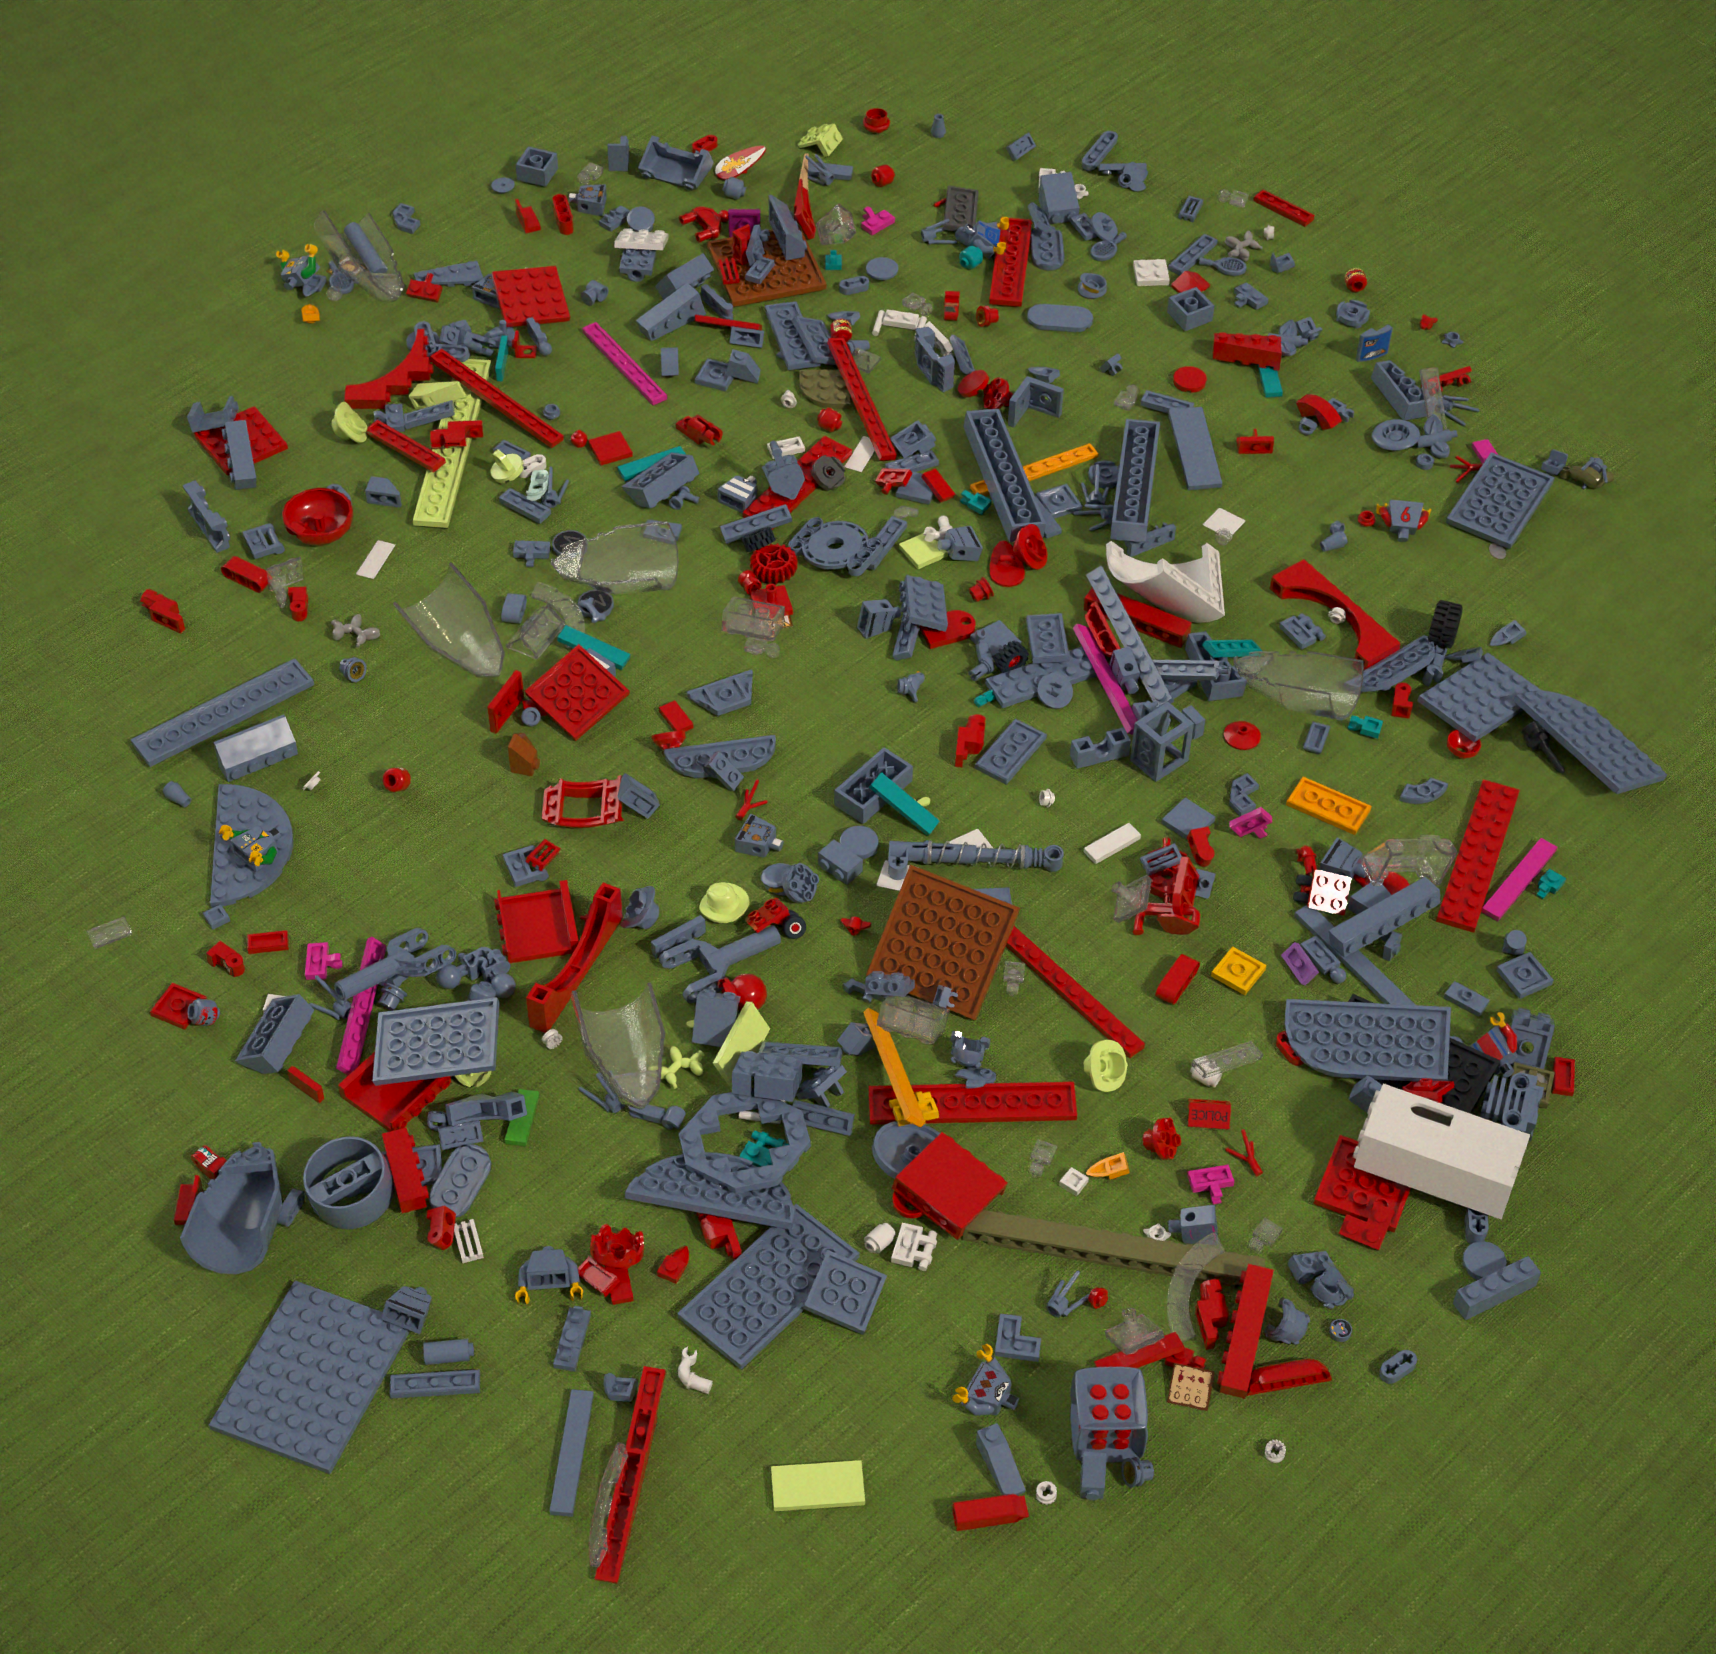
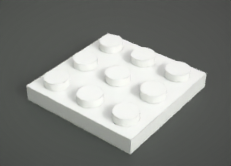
M623 229L615 240L614 248L663 250L668 241V233H664L662 230L649 232L648 230L641 229L637 232L632 229Z

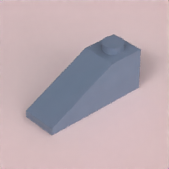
M998 1423L978 1430L976 1446L1001 1494L1020 1495L1025 1493L1026 1490L1009 1445Z

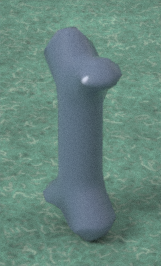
M590 597L587 600L580 601L579 605L586 608L593 616L592 623L606 619V615L599 613L593 606V598Z

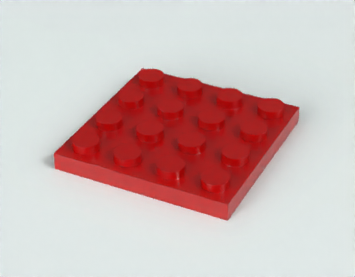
M556 266L492 272L499 306L507 327L527 325L526 319L531 317L539 324L570 321V314Z
M255 406L236 414L234 421L246 420L254 464L288 449L284 439ZM225 426L194 432L195 438L227 476L230 475L232 469H228L227 458L230 457L229 454L225 453L224 446L227 440L223 439L222 429H225Z
M579 644L525 690V695L575 741L630 694V691Z
M1339 1135L1313 1204L1343 1215L1348 1214L1367 1222L1374 1202L1395 1210L1388 1231L1395 1233L1411 1187L1355 1168L1356 1159L1353 1158V1154L1359 1142Z

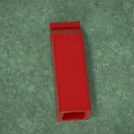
M1015 1494L954 1502L952 1508L956 1531L1016 1523L1029 1517L1025 1496Z

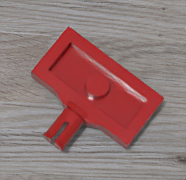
M427 273L425 281L410 280L406 295L407 297L438 303L443 288L441 285L432 284L431 281L434 275Z
M882 468L875 482L878 486H884L881 492L884 495H888L891 487H906L913 473L910 469Z

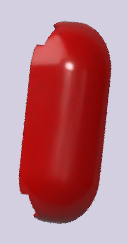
M1096 601L1090 605V609L1085 614V619L1101 652L1111 658L1113 650L1121 648Z
M1311 1358L1261 1366L1254 1369L1251 1373L1247 1396L1332 1381V1377L1328 1368L1322 1362Z

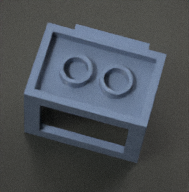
M1148 700L1143 704L1141 719L1134 724L1130 761L1157 782L1189 760L1194 723L1169 702L1157 708V701L1151 703ZM1172 715L1181 724L1166 733L1171 719L1168 717ZM1184 735L1181 752L1171 742ZM1165 750H1167L1176 759L1163 767Z

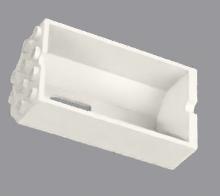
M1386 1084L1382 1085L1380 1091L1376 1090L1367 1112L1368 1118H1366L1363 1129L1358 1137V1146H1356L1353 1158L1356 1159L1354 1167L1502 1220L1530 1134Z

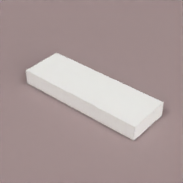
M1127 823L1085 847L1084 853L1097 864L1141 838V834L1130 823Z

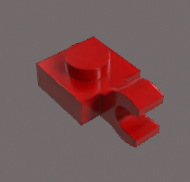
M1184 1347L1185 1351L1165 1359V1364L1173 1368L1174 1363L1205 1369L1206 1359L1200 1356L1193 1357L1194 1351Z

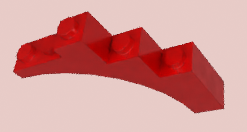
M417 329L416 339L411 351L394 370L370 382L346 385L344 400L351 409H385V405L391 402V395H409L412 381H430V374H433L434 369L433 364H430L428 351L425 350L426 346L429 345V337L425 335V330Z

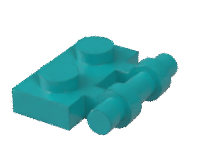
M754 1130L751 1138L758 1140L757 1143L748 1141L739 1157L752 1161V1165L756 1167L772 1165L769 1149L764 1146L768 1144L776 1148L789 1144L781 1138L777 1140L770 1137L766 1132L760 1133Z

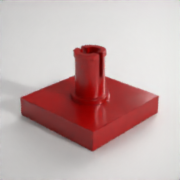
M768 584L764 589L750 591V598L758 621L793 615V608L785 585L776 586L775 584Z

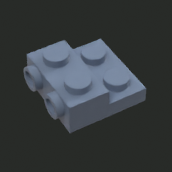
M919 420L890 438L903 458L911 456L917 450L923 454L936 446L934 443L936 441L935 436L930 432L926 424L922 425Z
M873 971L865 978V994L905 997L915 988V980L910 979V976H904L903 973L886 975L882 971Z

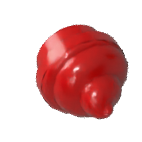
M577 430L571 435V443L575 447L581 448L586 445L588 436L585 432Z

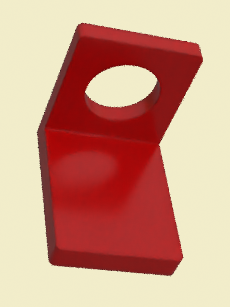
M515 330V336L512 339V349H515V357L536 358L537 346L520 345L519 330ZM525 350L533 351L531 354L523 353Z

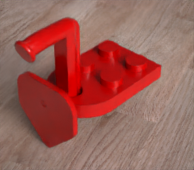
M1181 857L1180 864L1177 865V878L1173 882L1172 904L1144 902L1138 906L1134 930L1132 931L1134 935H1142L1144 933L1143 922L1145 915L1158 916L1157 920L1160 925L1170 934L1188 935L1199 928L1201 915L1193 907L1200 875L1189 857Z

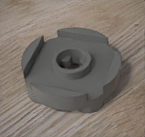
M824 455L814 462L811 475L818 485L824 490L829 491L843 484L845 481V467L836 457H826L827 455ZM826 470H827V471L830 470V471H831V474L828 475L827 472H826Z

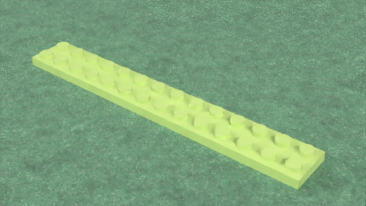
M468 359L465 362H461L482 378L488 380L491 360ZM460 383L465 396L453 401L455 415L441 419L438 429H448L449 421L477 420L482 398ZM466 438V446L450 448L442 446L440 449H432V451L444 457L446 463L434 473L427 469L413 517V525L448 528L472 438Z

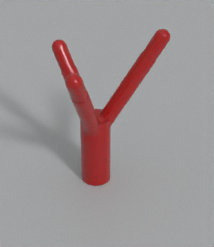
M1455 456L1457 460L1465 465L1451 464L1450 468L1467 469L1455 480L1458 483L1471 471H1479L1483 464H1470L1461 457Z
M756 779L750 794L748 789L745 790L744 805L735 816L740 821L749 809L768 803L767 800L750 804L759 783L758 779Z
M1242 1129L1241 1133L1248 1157L1229 1148H1226L1225 1151L1248 1162L1255 1176H1260L1263 1171L1254 1157L1253 1141H1248L1246 1132Z

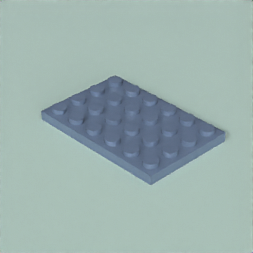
M1491 452L1447 517L1446 523L1511 549L1554 483L1555 477Z
M1486 653L1481 659L1473 661L1419 695L1418 702L1459 730L1470 740L1476 742L1523 711L1514 702L1516 695L1540 689L1493 655Z
M498 998L380 1012L378 1014L373 1070L374 1085L495 1071L499 1019Z

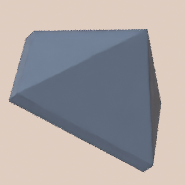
M732 327L730 343L762 348L765 331Z

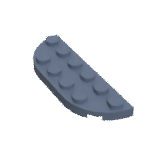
M1425 635L1421 636L1346 681L1345 688L1355 693L1389 690L1391 686L1402 682L1410 675L1430 665V662L1435 657L1434 642H1428V637Z
M775 735L670 748L664 749V755L668 764L677 772L693 778H704L710 776L704 772L703 767L715 752L720 751L740 773L754 771L771 759L776 747Z

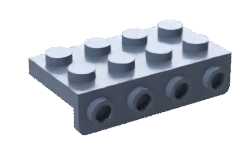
M906 575L904 581H901L899 585L904 629L908 630L911 623L946 632L948 622L943 584L937 581L925 580L921 577Z

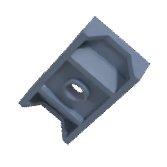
M196 480L182 485L191 500L188 511L214 550L218 553L230 548L228 541L230 540V535L226 530V527H228L224 517H220L218 512L212 513L208 509V503L204 498L206 492L203 486H199Z

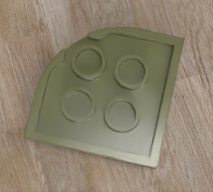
M800 370V391L805 399L808 398L813 401L814 405L823 408L850 409V393L839 370Z

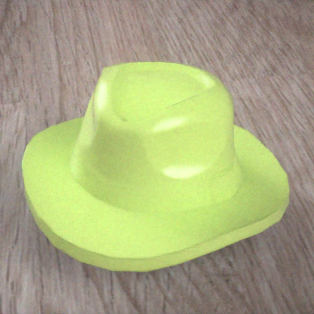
M341 402L336 408L335 418L332 419L331 423L334 433L344 440L351 438L358 443L364 442L368 436L366 433L367 424L346 402Z
M726 882L715 883L709 887L707 894L702 898L699 909L707 919L713 922L729 923L737 920L744 914L749 906V897L746 891L735 884Z
M1113 1040L1096 1042L1091 1047L1090 1055L1083 1062L1084 1072L1091 1077L1094 1088L1099 1091H1114L1125 1080L1128 1065L1123 1047L1118 1042Z

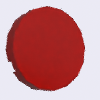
M1192 366L1179 368L1173 376L1174 385L1183 392L1191 391V393L1201 391L1205 388L1207 382L1206 374L1201 369Z
M976 370L968 374L959 383L958 392L963 397L977 395V391L983 390L989 382V376L986 371Z

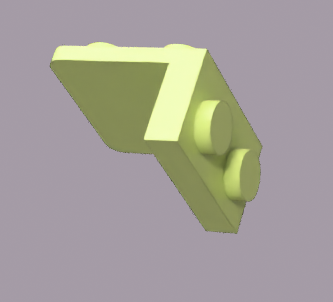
M824 124L821 127L809 129L808 134L801 138L798 146L803 148L817 144L823 156L827 157L843 138L835 124Z

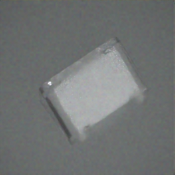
M1388 839L1367 852L1361 860V865L1373 886H1381L1384 879L1387 878L1388 872H1416L1419 878L1425 876L1434 885H1440L1458 852L1449 839Z

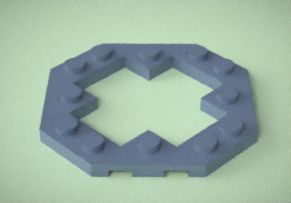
M751 1088L750 1096L732 1094V1092L713 1095L679 1133L686 1170L702 1174L704 1179L717 1185L722 1184L728 1187L729 1191L736 1194L778 1186L783 1180L782 1177L787 1171L790 1172L799 1161L802 1153L807 1152L811 1147L802 1110L780 1100L754 1097V1088ZM758 1109L761 1124L782 1120L789 1145L769 1149L772 1165L731 1172L728 1157L712 1160L706 1159L701 1135L720 1132L718 1116Z

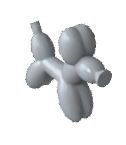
M1249 230L1245 232L1244 241L1240 242L1232 236L1226 237L1225 244L1233 249L1231 252H1228V256H1238L1242 261H1248L1250 256L1249 251L1243 247L1249 246L1253 249L1259 248L1261 250L1263 248L1257 241L1253 240V235Z
M356 614L352 618L351 624L343 625L335 619L331 622V625L334 627L333 639L340 640L343 638L344 633H351L353 631L358 635L357 648L365 643L366 640L378 638L380 630L375 627L362 630L360 628L362 623L360 614Z

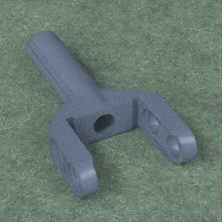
M772 925L759 933L751 934L719 949L707 942L692 939L663 952L659 957V962L664 968L672 969L700 956V961L710 975L689 984L683 992V997L687 1003H695L697 995L701 990L713 989L716 993L722 990V987L718 988L717 986L718 980L725 978L730 965L780 944L781 938L778 930Z
M415 928L389 941L387 958L336 982L334 985L335 991L339 998L344 1001L397 974L409 977L427 976L443 968L445 965L451 964L456 958V951L449 945H441L415 958L410 953L424 947L428 941V933L421 928ZM422 933V939L416 942L417 935ZM406 941L404 949L399 947L402 942ZM449 950L448 957L443 959V953ZM432 958V964L426 967L427 960Z

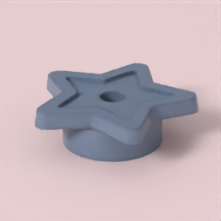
M1449 332L1444 334L1443 344H1448L1452 348H1455L1458 344H1463V341L1459 339L1460 335L1458 333Z

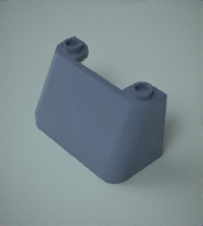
M651 136L638 169L646 179L653 178L682 186L692 191L698 188L711 170L714 162L707 150L701 149L700 153L696 151L694 154L669 147L666 142L664 144L660 143L659 137Z

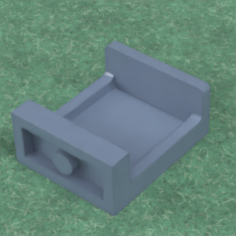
M713 989L701 990L697 995L692 1042L722 1047L736 1021L738 1003L741 997L735 996L736 994L732 992H724L722 994L716 993Z

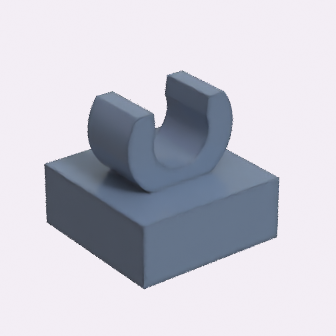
M1117 353L1100 367L1102 372L1104 373L1109 369V373L1114 376L1117 371L1122 370V365L1117 363L1122 359L1121 356Z
M938 985L933 1004L944 1008L946 1006L954 1007L955 1005L949 1002V997H958V994L952 992L951 988Z

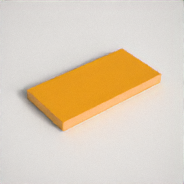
M1306 777L1301 778L1286 802V805L1353 835H1356L1372 808L1371 805Z

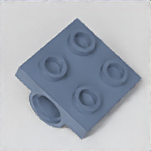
M624 248L619 268L620 273L628 274L629 279L634 282L642 281L644 275H652L656 250Z

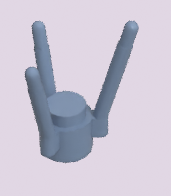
M817 154L815 157L824 169L806 155L805 158L820 171L819 179L808 176V179L822 186L825 184L830 185L834 181V173L830 171Z
M949 219L922 229L921 236L923 242L928 241V244H957V241L934 240L937 232L944 231L943 227L934 228L949 222Z
M1444 395L1440 396L1437 402V408L1440 409L1439 413L1447 415L1463 426L1466 423L1447 411H1451L1453 406L1476 412L1480 411L1477 408L1454 403V401H1468V398Z
M1590 457V460L1581 470L1584 471L1590 466L1599 473L1602 471L1604 482L1608 483L1607 466L1603 465L1604 463L1600 458Z
M1096 464L1095 491L1088 495L1083 482L1081 486L1086 504L1105 505L1109 487H1106L1103 496L1098 491L1099 464Z
M553 467L549 468L548 490L541 496V504L548 508H554L557 504L561 503V498L569 483L567 479L559 495L555 490H552Z
M1085 504L1087 508L1101 510L1073 512L1074 515L1101 514L1102 519L1106 521L1089 528V531H1093L1112 524L1114 506Z
M316 975L315 979L336 999L333 1005L334 1011L313 1003L309 1005L335 1017L337 1020L341 1017L347 1019L351 1003L347 999L341 1000L337 993Z
M608 1072L607 1075L615 1091L610 1089L599 1073L596 1074V1077L608 1092L605 1096L606 1102H603L584 1088L579 1087L582 1093L604 1107L607 1112L612 1111L616 1113L626 1105V1098L622 1095L611 1072Z
M1080 1271L1075 1272L1061 1293L1064 1280L1060 1281L1046 1306L1049 1313L1059 1318L1063 1315L1066 1317L1072 1310L1088 1300L1089 1294L1068 1307L1069 1301L1064 1297L1079 1276Z

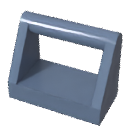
M626 773L622 776L618 799L648 819L660 806L655 792Z

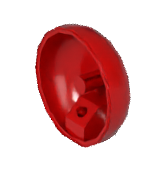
M314 488L294 495L285 504L282 517L284 527L289 534L296 535V538L306 545L320 546L339 540L350 529L353 521V509L351 501L343 493L334 489Z

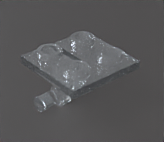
M301 557L291 558L286 562L272 565L266 569L270 592L274 591L278 605L281 608L286 606V586L303 580Z

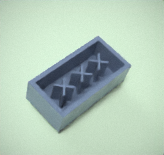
M884 747L834 790V805L864 824L887 804L886 801L869 788L878 775L882 772L903 790L912 782L913 766Z

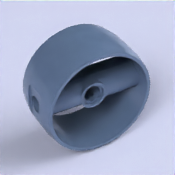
M341 1137L327 1142L313 1153L304 1170V1188L312 1208L324 1222L335 1228L357 1229L377 1220L387 1210L392 1201L394 1182L388 1163L382 1152L373 1143L363 1138ZM359 1160L322 1181L326 1174L336 1166L348 1161ZM380 1178L374 1190L364 1199L347 1206H330L344 1197L358 1195L362 1187Z

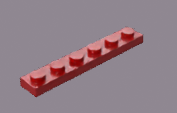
M376 420L367 427V435L433 473L446 463L445 458L379 420Z

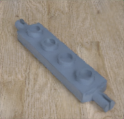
M1153 660L1162 679L1217 680L1220 674H1231V667L1221 666L1219 661Z

